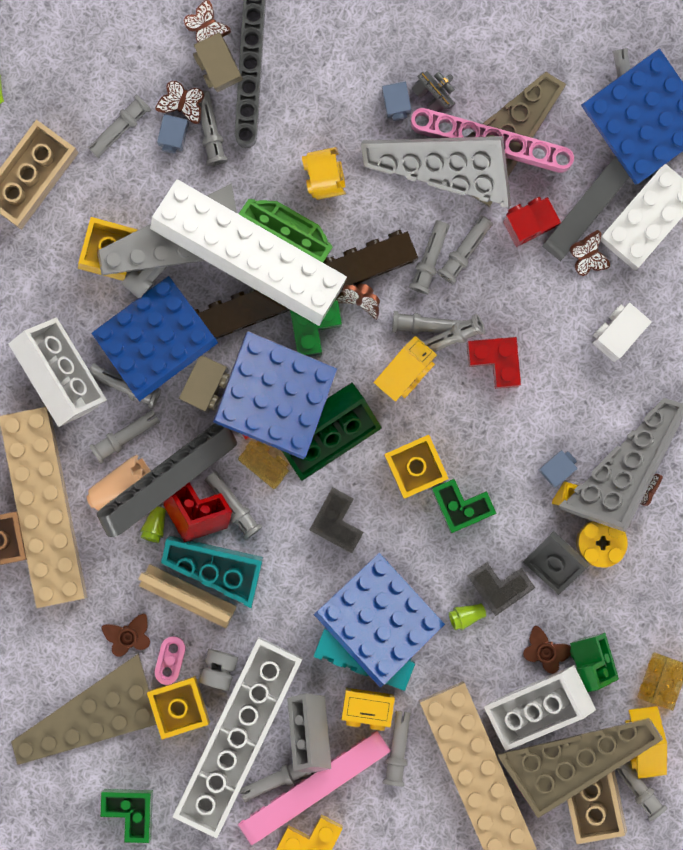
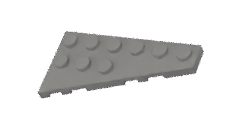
M503 136L363 140L361 143L364 167L388 174L396 173L403 175L412 181L420 180L427 182L430 186L460 195L468 194L475 196L484 202L492 201L499 203L502 207L508 209L511 206Z
M232 183L207 195V197L237 213ZM151 224L97 251L101 275L205 260L151 230Z
M663 398L646 415L644 422L635 431L632 430L627 435V439L620 447L617 445L591 472L592 475L583 485L579 484L574 489L575 493L567 501L564 500L559 505L560 509L626 532L683 419V403Z

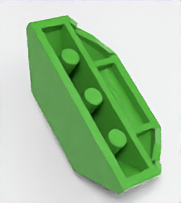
M248 199L238 213L240 216L322 263L333 248L328 243L326 235L318 224L278 201H255V199Z

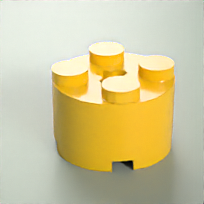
M337 147L308 152L306 156H302L304 170H307L310 179L306 180L308 193L312 195V198H316V200L346 195V191L343 189L346 186L342 163L336 159V155H339Z
M589 521L583 525L576 537L577 552L591 566L611 567L620 562L627 551L628 540L625 532L594 521ZM601 536H603V540L607 541V545L603 546V550H601L600 546L596 545V541H599Z

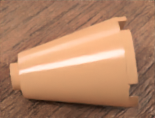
M135 455L88 490L89 494L87 495L90 507L99 511L149 473L150 469L142 458L137 460L138 455Z

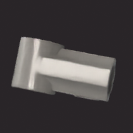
M167 266L131 271L123 280L122 285L139 299L148 289L152 288L153 282Z

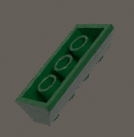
M351 382L326 399L306 458L301 459L284 451L282 453L300 480L303 481L382 429L364 397L353 382Z

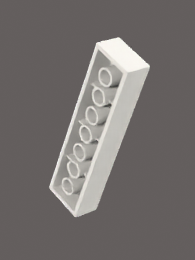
M176 179L152 216L151 230L320 326L347 278V276Z
M260 637L257 639L173 818L212 837H218L300 666L302 657Z

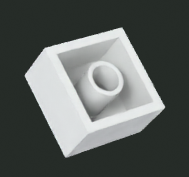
M630 302L626 306L621 304L609 316L612 321L609 324L604 323L593 335L596 339L592 344L613 362L619 360L652 322Z

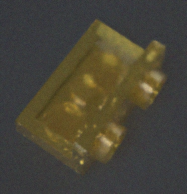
M251 440L238 460L271 488L276 489L290 472L286 468L289 464L278 455L274 459L267 452L270 448L260 441L255 443Z
M654 652L648 663L638 698L673 711L683 684V662Z

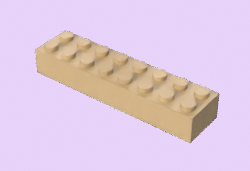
M47 407L0 416V426L36 608L88 598L52 416Z
M464 681L419 700L483 850H537Z

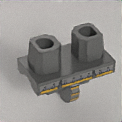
M428 71L425 73L421 72L417 76L419 80L412 87L415 94L422 98L430 91L435 97L427 104L428 109L441 112L444 109H450L456 104L444 91L445 89L451 94L455 90L450 84L454 78L451 74L444 78L440 72H437L434 77L439 83Z

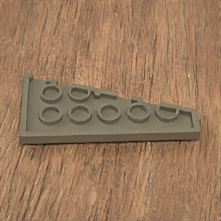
M545 72L483 124L533 138L566 84ZM474 131L467 137H475ZM511 142L509 144V148L513 152H520L522 150L518 142ZM506 158L509 177L518 161ZM472 196L488 207H490L492 204V201L484 202L479 200L478 197Z
M139 653L11 741L17 765L157 725L147 695L149 687Z
M650 718L500 753L497 756L537 818L659 743L663 738Z

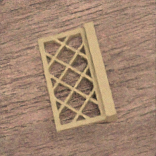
M149 564L146 572L141 573L138 579L141 581L140 587L224 628H227L237 606Z

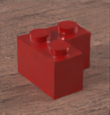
M537 197L528 202V205L524 207L519 204L508 210L503 223L516 247L560 225L561 221L548 197L543 200L541 197Z
M517 337L467 342L469 367L493 365L495 389L521 386Z
M190 482L163 503L184 542L227 529L232 515V510L222 493L200 500Z

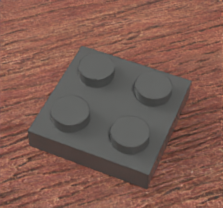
M554 531L523 561L558 595L590 565Z

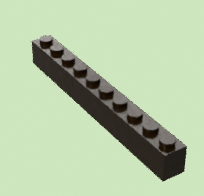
M397 230L388 234L389 238L380 242L379 238L367 242L365 244L366 247L357 251L356 247L343 252L344 256L337 259L331 256L326 258L323 263L347 276L344 287L345 285L354 286L418 261V255L408 231L402 233L401 230ZM253 288V292L245 294L244 291L230 296V301L222 303L219 300L209 304V309L202 312L199 309H195V312L215 339H219L288 312L290 309Z

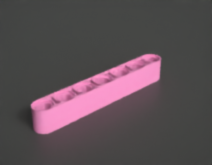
M419 108L413 112L411 117V127L414 132L432 138L463 137L462 131L465 129L473 130L475 137L503 136L506 158L554 172H566L574 162L573 152L566 147L430 109ZM418 116H424L428 119L429 123L426 126H419L416 124L415 119ZM443 122H447L451 125L452 130L448 133H443L439 130L438 126ZM511 142H518L522 150L520 152H513L510 150L509 144ZM536 148L542 149L545 157L542 159L535 158L532 150ZM556 156H566L568 164L564 166L558 164Z
M377 730L372 732L371 736L362 739L353 745L349 751H344L331 760V769L315 772L309 778H304L291 787V790L287 793H282L270 801L269 805L263 806L251 814L247 820H242L238 824L239 828L251 845L257 843L380 760L391 751Z

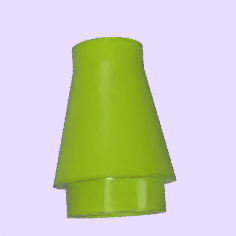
M157 506L150 512L140 530L142 532V539L159 543L160 538H163L165 508Z
M480 603L477 605L454 607L453 611H450L448 615L454 630L460 629L462 631L481 618L486 617V611L483 604Z

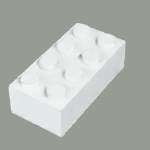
M663 165L601 236L600 241L634 271L641 266L683 217V178L668 165Z
M57 317L24 330L8 343L58 427L92 412L107 400Z
M574 665L499 697L484 706L505 751L582 720L596 710Z

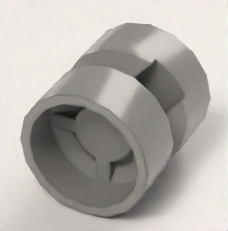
M208 649L205 659L207 667L202 669L199 682L229 691L233 678L230 672L235 671L239 657L218 650ZM218 664L222 665L221 670L216 669Z

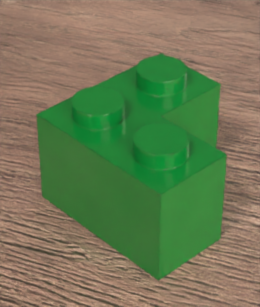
M338 300L334 301L320 326L290 310L297 352L308 357L322 354L319 330L342 327Z
M455 479L431 489L450 533L497 514L487 491L464 501Z
M606 633L584 637L570 643V653L577 666L575 668L587 692L600 690L619 680Z
M104 789L101 792L100 817L125 818L124 843H149L151 841L153 790Z

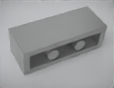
M305 693L287 698L293 771L315 773L331 769L325 696Z

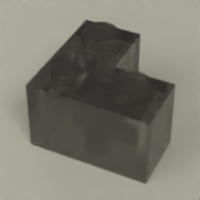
M332 487L309 530L350 553H353L364 533L343 521L354 499Z
M484 562L466 575L494 616H497L535 589L533 583L520 567L501 581L488 562Z

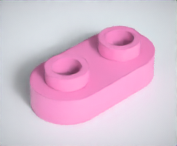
M177 636L168 637L161 644L155 667V677L158 682L164 685L174 683L180 674L186 646L184 641ZM171 644L178 646L176 653L170 652L169 646ZM166 667L172 670V674L169 677L163 674V669Z

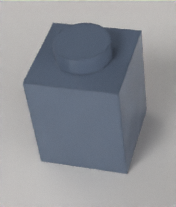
M406 81L382 86L387 118L393 117V121L406 119L407 114H411L412 110Z
M164 114L157 140L158 145L162 147V151L176 154V150H183L189 126L188 120Z
M561 450L538 470L552 487L556 488L578 469L575 466L577 460L569 451L564 453Z

